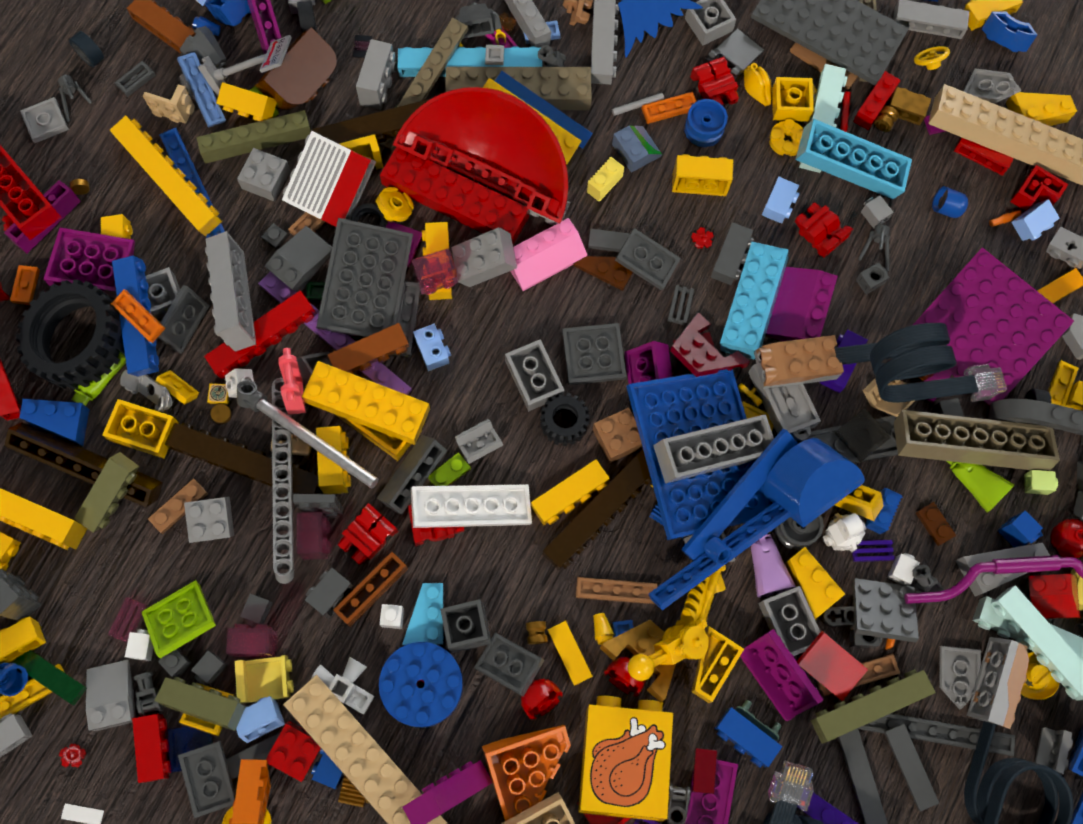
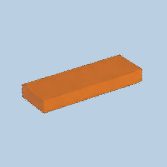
M689 92L642 105L641 109L647 124L686 114L697 101L694 93Z
M124 289L111 303L149 342L153 343L165 330V327L127 290Z

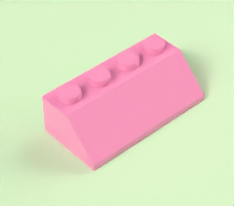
M567 218L561 224L558 223L514 246L517 269L510 272L522 291H525L588 256L580 235L570 219Z

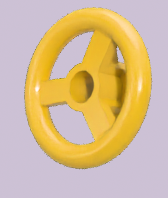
M944 46L925 49L914 57V63L926 66L928 70L937 69L941 66V61L949 56L950 49Z

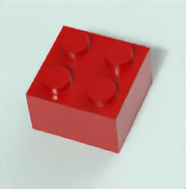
M288 721L266 758L267 764L302 782L321 748L305 729Z

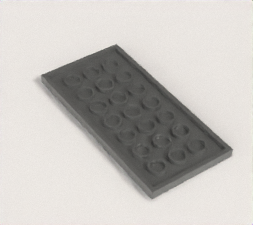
M760 0L751 15L752 19L875 86L909 29L857 0Z

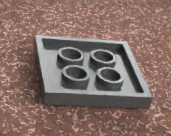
M619 323L562 329L569 385L626 379Z
M854 578L855 634L916 643L919 639L916 603L906 604L904 599L905 594L915 593L914 587Z

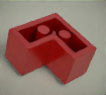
M1036 165L1027 175L1010 202L1024 211H1027L1036 199L1039 201L1049 199L1053 206L1069 184Z

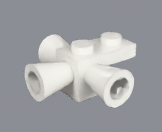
M351 657L348 659L342 677L338 674L334 677L322 665L318 666L311 677L312 679L315 675H318L340 702L363 715L375 697L353 684L367 667Z

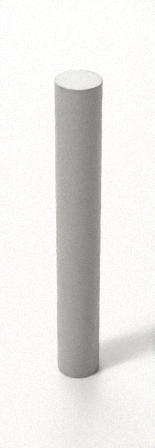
M659 93L612 109V114L616 116L640 108L642 105L664 100V95Z

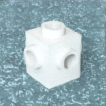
M235 368L225 375L228 396L232 398H237V385L239 382L245 380L254 382L251 369Z

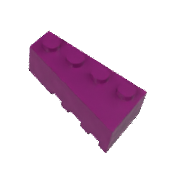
M481 760L475 764L472 761L460 767L462 771L459 768L448 774L449 779L445 775L435 781L437 786L431 783L423 788L422 792L424 794L402 807L410 823L427 824L492 784L493 781Z

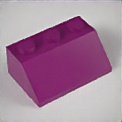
M652 341L624 352L628 384L673 377L668 344Z

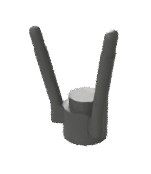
M63 75L58 79L60 85L59 92L62 98L65 118L69 122L65 94H68L73 99V93L77 89L89 104L92 101L81 89L77 81H73L70 75Z
M878 224L875 226L874 231H870L869 238L858 258L859 261L862 260L872 239L879 244L880 250L883 249V244L885 243V269L887 272H889L890 228L888 226Z

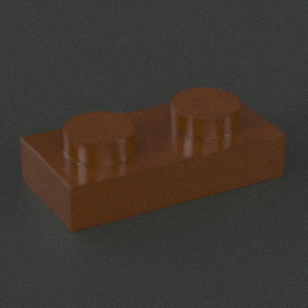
M934 502L916 512V515L937 546L956 536Z

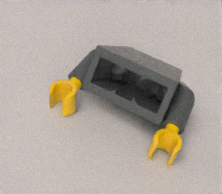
M473 2L469 6L460 8V13L454 19L468 26L469 30L464 38L493 34L495 31L496 44L499 45V38H503L504 43H506V35L504 32H501L502 25L499 15L492 9H488L485 3L477 4Z

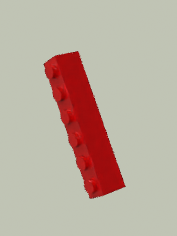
M300 290L253 322L256 345L234 351L224 342L204 357L214 373L223 379L226 374L235 368L246 366L253 357L262 355L269 346L278 344L285 335L294 333L303 323L310 322L317 312Z

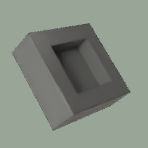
M272 223L261 238L277 250L288 238V233Z

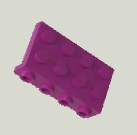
M774 629L744 648L740 655L741 659L785 721L791 720L796 715L823 701L817 688L813 686L805 671L801 669L793 654L789 652Z

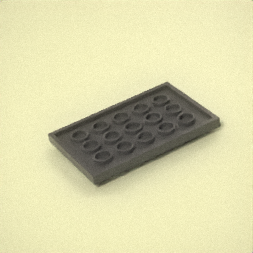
M338 218L316 329L365 338L395 325L398 318L413 234Z

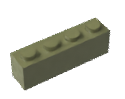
M121 452L110 457L74 519L93 533L100 528L104 529L110 522V515L118 509L119 504L117 503L127 494V486L136 479V471L139 466Z
M165 677L154 700L155 702L233 731L236 730L245 710V706L239 703V698L228 695V698L223 697L221 692L210 689L209 692L205 691L203 686L192 683V685L185 684L186 681L179 677H174V679Z

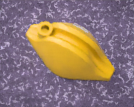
M752 63L751 66L744 70V87L750 96L766 107L771 105V79L762 67Z

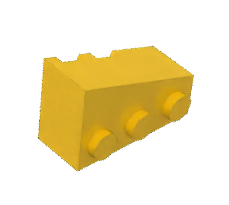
M1019 92L1010 96L1006 102L1008 110L1048 126L1068 122L1077 112L1071 95Z
M806 547L785 562L796 587H801L814 619H817L845 595Z
M709 626L705 629L709 641L706 655L698 660L691 691L707 703L713 702L744 648Z

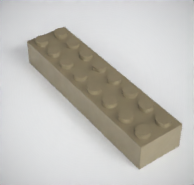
M446 67L445 92L469 87L483 88L488 78L495 81L500 72L503 71L558 110H590L591 67Z
M902 410L894 421L898 456L1050 471L1060 461L1054 430L1046 426Z

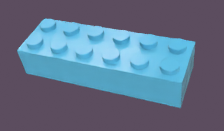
M813 119L804 127L796 160L891 199L905 192L912 159L816 119Z
M751 242L720 341L721 351L731 354L739 351L745 357L755 359L754 352L762 347L788 262V249Z

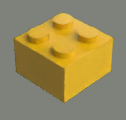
M776 77L772 87L773 120L785 121L786 119H792L794 121L809 122L814 111L812 78Z

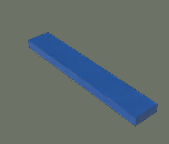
M501 71L495 82L580 139L579 147L584 148L592 136V132L505 72Z

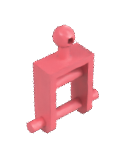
M284 348L283 355L279 357L278 363L284 380V385L281 386V395L287 414L306 413L305 402L302 398L304 392L303 379L297 358L291 355L290 348Z

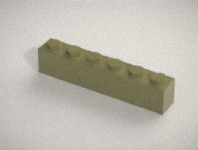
M303 110L196 138L200 154L206 164L250 153L253 148L262 150L306 139L311 134V129L306 112Z
M916 669L905 673L906 678L902 680L896 677L887 681V687L881 688L878 685L869 689V695L864 696L863 693L851 697L853 701L846 704L845 701L833 705L835 710L831 712L824 709L815 713L817 718L810 721L821 744L935 694L936 692L925 671L922 670L917 673Z

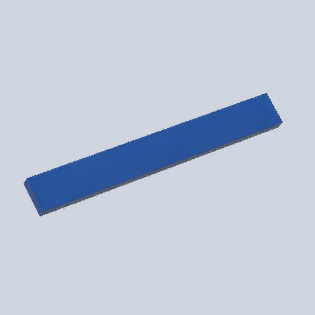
M175 127L159 134L169 157L175 163L173 165L174 168H179L186 175L184 179L186 181L190 180L197 187L196 193H202L208 200L206 204L210 207L212 202L177 128ZM220 223L206 237L209 238L225 232L222 224Z
M782 429L681 549L692 561L705 553L704 547L711 538L719 537L767 480L769 472L777 461L798 443L786 429Z

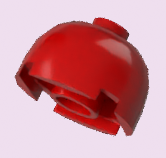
M1066 519L1058 523L1051 532L1052 546L1063 557H1082L1083 522L1079 519Z
M619 657L615 659L605 669L604 675L609 674L611 677L609 681L624 693L628 694L631 691L634 692V697L639 696L646 680L638 681L630 676L628 672L630 658Z
M534 679L524 697L521 696V705L530 719H537L535 715L539 713L541 716L547 714L560 702L558 697L559 695L562 697L563 694L553 681Z

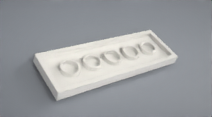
M529 485L411 487L413 528L532 524Z

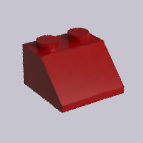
M1072 574L1029 576L1032 604L1045 619L1080 618L1076 576Z

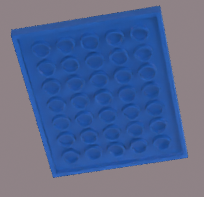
M727 369L719 370L718 373L696 377L694 374L632 383L626 386L667 540L694 535L755 462L752 461L665 484L653 447L654 444L662 439L747 419L733 369L731 371ZM764 484L728 527L747 523L771 505V501L764 496Z

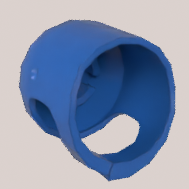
M946 186L938 190L932 202V208L935 212L951 218L961 217L968 207V198L965 194ZM947 190L946 200L940 209L938 206L939 200Z
M0 663V694L5 696L17 695L24 689L28 681L26 669L15 663Z

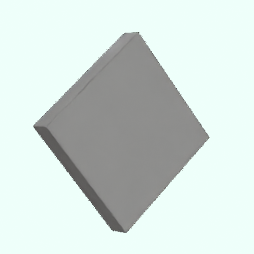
M55 97L20 110L34 143L69 130Z

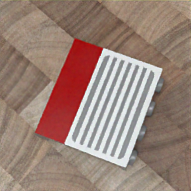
M311 131V134L306 137L304 150L298 156V164L290 174L291 180L283 190L282 200L336 227L338 218L351 220L352 213L358 205L376 161L323 137L319 133Z

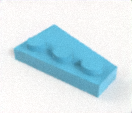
M443 583L422 584L402 643L403 646L415 642L443 645V620L441 615V608H443Z

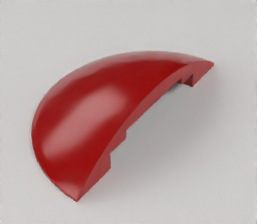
M469 87L455 89L442 93L421 105L411 114L398 132L393 143L394 146L421 159L432 160L444 167H450L513 197L514 200L527 205V209L561 224L568 198V172L565 157L558 139L543 117L524 101L513 95L490 88Z

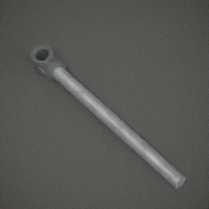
M249 380L239 382L237 385V404L239 406L251 408L254 412H263L371 489L376 486L379 480L377 477L267 401L268 397L257 390V385Z

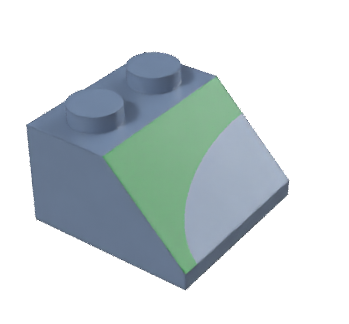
M629 125L614 133L612 145L631 173L662 156V153L643 126Z

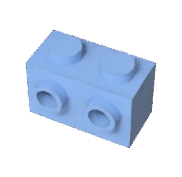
M778 177L762 216L781 224L785 218L789 219L793 210L790 205L792 202L796 203L800 194L797 192L799 185Z
M1048 199L1034 204L1011 223L1022 241L1027 239L1032 241L1042 235V231L1052 228L1054 222L1059 219V216Z
M435 323L413 331L415 341L428 371L449 364L448 357L451 356L448 346L443 345L442 340L444 336L441 329L436 328Z
M269 696L259 699L257 703L249 707H245L236 728L239 738L249 743L283 726L285 723L278 702Z

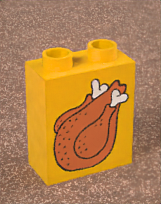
M597 696L596 705L589 704L586 710L578 813L654 821L666 820L668 817L673 713L663 712V702L660 703L655 700H638V709L621 708L622 699L619 697Z

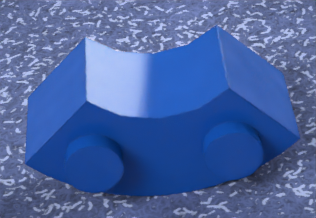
M1007 11L991 12L982 27L989 40L1009 48L1012 52H1027L1037 36L1030 23L1016 20Z

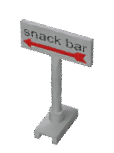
M288 35L272 41L266 54L225 69H217L209 56L202 58L204 64L199 65L198 68L218 97L222 82L226 83L224 79L228 75L262 63L261 73L281 66L292 37Z

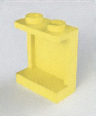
M281 655L280 657L235 661L237 698L240 699L239 703H254L261 698L269 696L274 700L291 698V693L294 692L293 680H290L289 672H292L291 659H288L286 655Z

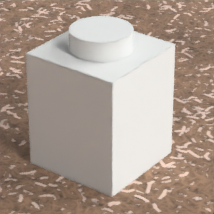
M901 553L895 557L887 578L901 585L908 586L914 578L912 570L920 562L916 561L915 557L910 554Z
M382 604L380 626L402 629L403 606Z
M137 629V633H129L125 653L126 658L151 661L154 647L148 630Z

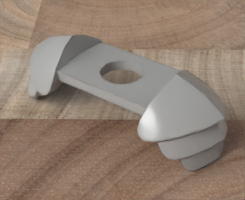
M127 370L121 374V386H124L127 391H131L132 394L140 392L156 404L155 411L162 412L172 406V398L167 388L157 383L148 375L137 377L128 374ZM150 384H152L155 388V392L153 395H151L148 391V387Z

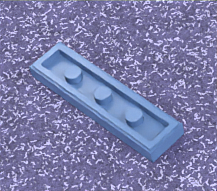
M192 52L178 57V63L208 128L225 122V116L219 104H216L217 99L214 92L198 68L201 64L196 53Z

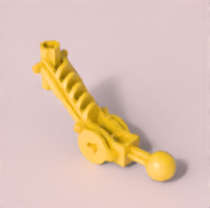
M726 565L722 566L688 592L680 620H677L676 625L669 627L665 631L662 641L654 644L655 653L649 656L637 654L629 660L628 672L632 678L638 681L648 680L653 675L654 667L659 664L674 665L685 658L697 660L706 655L709 645L708 636L705 632V627H707L706 620L714 594L726 590L721 571L726 570Z

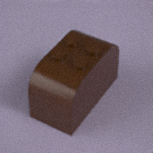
M310 27L287 49L281 66L268 70L254 86L265 96L275 99L278 108L284 110L293 109L304 102L307 103L309 100H313L319 93L317 90L324 87L330 81L328 77L336 67L335 52Z

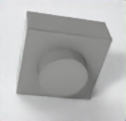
M486 45L485 65L504 66V45Z

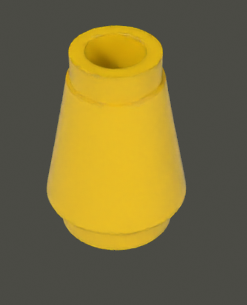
M598 613L593 616L595 640L599 645H602L613 638L614 632L605 613Z

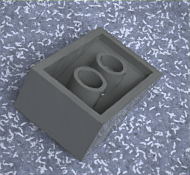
M305 226L274 253L265 267L296 292L302 291L331 255L332 246L309 227Z

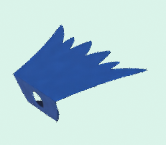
M622 0L618 3L624 29L625 58L630 53L636 37L640 43L642 42L644 30L650 36L656 38L658 23L667 27H673L670 13L683 16L680 8L702 9L703 7L691 0Z

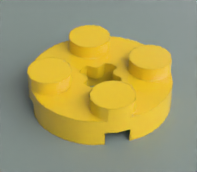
M786 119L777 123L770 133L769 142L771 148L782 156L784 154L789 156L797 155L803 128L792 119ZM785 135L790 136L792 141H785Z
M395 187L384 188L376 199L379 210L389 222L406 221L414 209L411 198L405 192L403 194L398 192V189Z

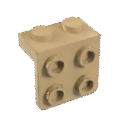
M178 84L171 100L147 92L143 94L147 105L157 117L164 116L173 122L186 124L189 116L194 112L195 105L185 86Z
M875 379L863 390L871 407L898 417L902 410H907L915 402L892 403L882 400L879 396ZM893 380L888 385H901L908 383L900 380Z

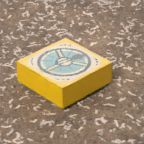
M209 384L207 400L209 404L228 405L229 396L226 384Z

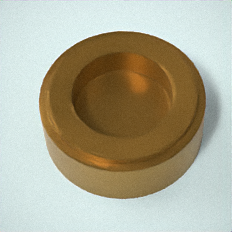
M74 179L69 184L70 189L76 195H83L90 191L89 182L84 179Z
M217 404L212 408L211 418L217 424H226L231 419L232 413L228 406Z

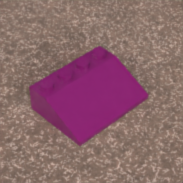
M60 227L44 280L49 286L53 284L60 286L61 281L65 280L72 284L74 279L80 280L83 283L87 281L113 299H116L117 294L112 261L134 256L135 240Z
M786 267L765 336L783 342L820 337L838 276L821 270Z

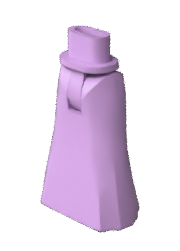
M766 534L751 545L758 598L771 596L775 592L780 594L796 587L771 534Z

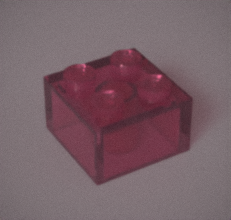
M449 248L412 260L414 274L421 295L425 293L433 294L438 289H448L458 283L456 267Z
M322 512L297 513V554L303 560L328 559V553H331V542L327 538V533L331 532V524Z
M235 624L234 628H228L226 654L234 657H276L277 632L272 630V627L258 624L255 625V628H251L244 624Z

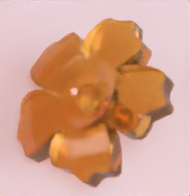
M504 12L499 16L502 30L513 31L516 21L512 17L509 18L508 13Z

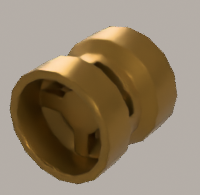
M885 106L880 112L881 116H878L874 123L879 130L889 132L894 125L893 122H896L899 112L891 106Z
M546 621L526 623V630L529 632L527 637L528 644L548 642L547 635L545 634Z

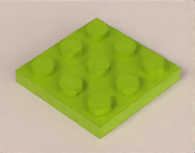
M196 580L142 611L155 653L159 658L164 657L216 626L200 584Z

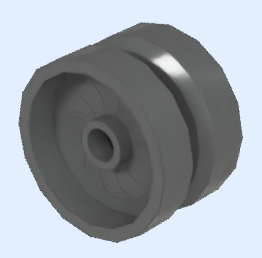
M820 515L803 528L801 525L798 527L796 525L798 523L789 517L775 528V535L785 547L801 550L813 544L821 536L824 527L823 518Z

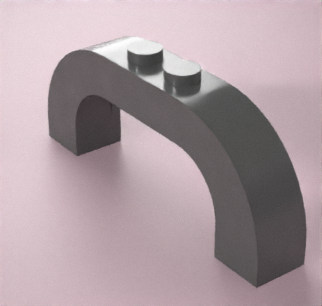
M1003 399L990 404L988 420L1031 423L1082 435L1081 444H1083V411L1029 399Z

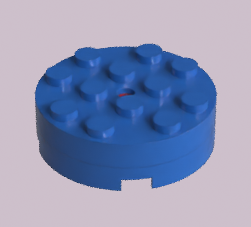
M415 642L399 648L387 659L380 673L379 693L386 710L399 722L417 728L431 727L447 719L458 707L463 693V677L456 660L447 650L433 643ZM420 682L425 683L423 688L418 687Z

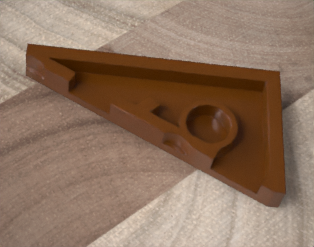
M586 256L573 263V266L622 291L633 274L632 271L616 262V257Z

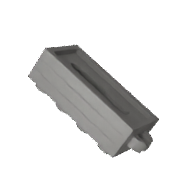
M754 364L748 373L760 399L763 401L762 403L774 425L777 435L782 429H786L796 441L806 440L811 434V429L815 428L821 420L804 385L798 384L762 389L757 364Z

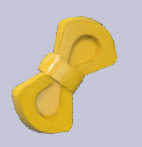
M740 383L738 385V390L751 398L756 406L762 404L763 401L754 394L755 388L750 391L744 384Z

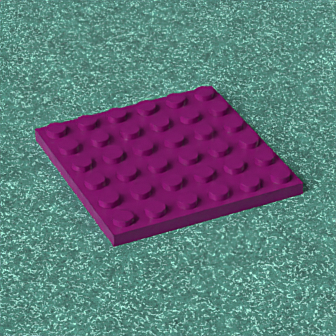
M982 247L913 325L924 323L946 324L950 337V343L947 345L953 348L957 362L954 367L949 369L954 377L991 372L994 374L999 373L994 376H1000L995 379H1000L998 381H1001V383L996 384H1002L997 387L1003 386V388L974 393L990 406L991 403L1003 400L1073 324L1074 320Z

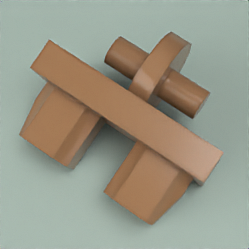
M593 0L563 1V6L567 9L566 12L572 13L570 25L574 26L577 22L581 24L588 22L590 13L582 9L589 10Z

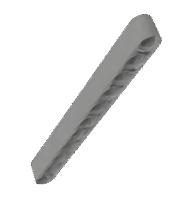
M277 378L272 383V405L276 408L285 406L281 391H278L284 385L283 378ZM285 407L278 408L283 413L288 415ZM272 419L273 569L276 580L279 583L286 584L294 578L292 433ZM281 440H285V441H286V442H284V443H278V442L281 441ZM280 458H286L284 461H279ZM280 476H287L284 479H279ZM280 494H287L285 497H279ZM281 512H287L285 516H279ZM281 531H288L285 535L279 534ZM283 549L288 550L286 554L279 553ZM284 568L289 570L287 573L284 574L279 573V571Z

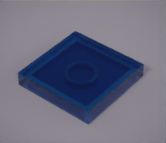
M192 727L169 729L168 742L171 773L182 771L178 755L213 744L212 734Z

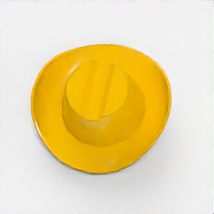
M1034 652L1028 653L1027 678L1023 684L1021 694L1033 700L1047 699L1056 693L1059 688V682L1054 680L1051 676L1052 672L1046 666L1039 663L1036 658L1037 655Z

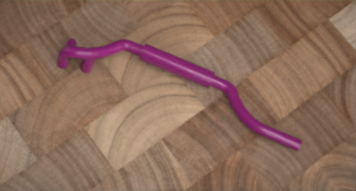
M1058 555L993 559L991 562H981L973 565L967 574L949 589L938 592L907 593L904 595L906 604L947 601L964 592L977 576L983 572L1008 574L1057 571L1064 567H1072L1083 579V563L1077 558H1060Z

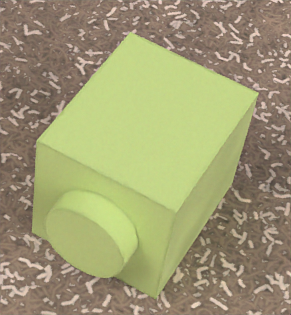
M1031 470L1024 474L1025 493L1049 495L1055 492L1058 487V479L1054 471Z

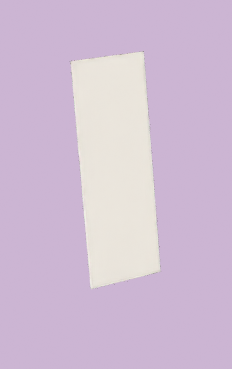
M65 804L61 819L87 824H101L104 811Z

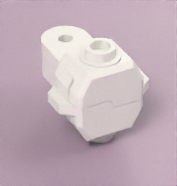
M837 513L833 516V520L830 521L828 528L824 532V542L828 547L832 546L833 550H850L853 552L857 549V545L860 544L865 535L866 526L856 513L850 515H840Z

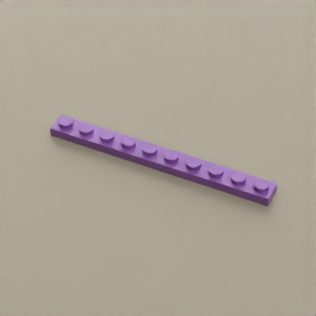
M271 271L258 283L263 290L280 304L297 293ZM313 306L317 314L310 322L304 324L335 351L356 342L346 334L316 329L319 310ZM378 361L372 363V367L367 370L361 371L359 369L372 382L406 395L412 391L411 387Z

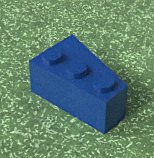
M23 399L19 418L34 427L83 447L90 409L83 403Z

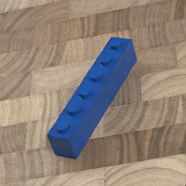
M129 256L112 261L117 296L125 289L150 312L151 302L147 291L149 286L145 277L146 266L143 260L135 256ZM119 312L127 373L138 377L159 372V357L156 354L155 347L157 341L149 342Z

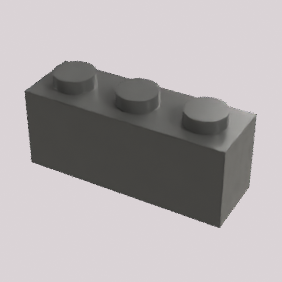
M732 222L711 278L732 285L734 279L738 280L741 270L738 269L740 263H745L748 255L745 253V250L750 248L751 242L754 240L751 237L752 229Z

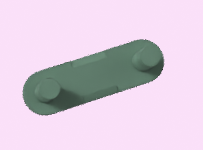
M746 700L742 707L737 706L735 708L738 713L773 740H779L777 733L782 727L781 724L775 722L771 729L757 720L748 711L752 705L751 701Z

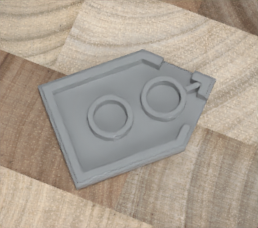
M975 68L963 92L989 102L997 103L1021 92V88L1016 84L1010 73Z
M940 646L939 687L957 708L961 710L972 699L981 668V650Z

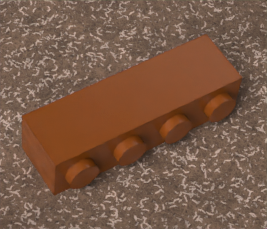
M134 0L127 7L133 20L180 54V48L189 35L192 37L196 35L195 30L191 26L187 27L184 25L179 17L170 15V12L165 7H159L154 0Z
M397 323L327 355L333 367L354 374L353 372L359 369L361 371L372 367L371 364L377 361L379 363L387 361L392 354L400 355L406 352L410 346L400 323Z
M391 552L333 611L351 627L408 570L407 566Z

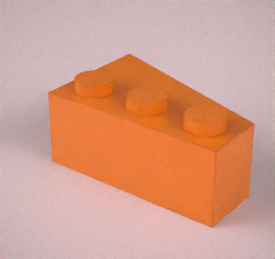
M241 759L236 796L233 802V816L229 819V824L264 823L271 789L267 760Z

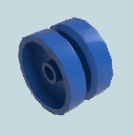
M711 99L695 102L688 111L684 128L689 141L700 147H709L718 143L723 136L727 124L728 115L726 109L719 102Z

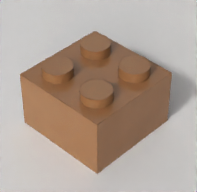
M629 408L602 419L593 425L592 430L609 463L643 448L635 418Z

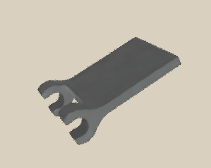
M736 29L725 41L708 54L710 57L706 61L710 62L724 56L727 64L733 68L730 73L736 80L764 52V49L739 29Z

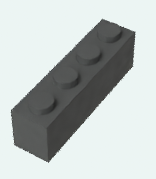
M422 435L377 499L390 510L402 515L411 502V487L424 484L447 450L435 439Z

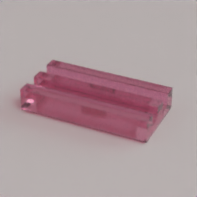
M126 597L108 635L128 643L129 633L134 632L142 616V611L145 610L147 605ZM130 603H132L118 633L116 634ZM136 606H139L125 637H123L122 635Z

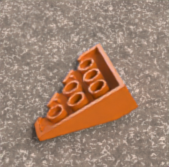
M565 725L501 739L482 746L505 821L536 805L544 798L547 792L544 789L550 778L554 779L561 765L558 762L563 752L567 753L571 746Z

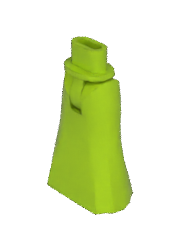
M120 352L118 356L120 359L119 363H114L110 367L112 371L108 375L106 373L101 375L102 380L99 382L90 381V386L85 388L78 385V389L74 390L76 393L71 400L76 403H83L85 406L89 400L93 401L126 364L125 354Z
M946 461L951 465L950 469H952L955 476L972 493L987 513L1014 487V484L983 465Z

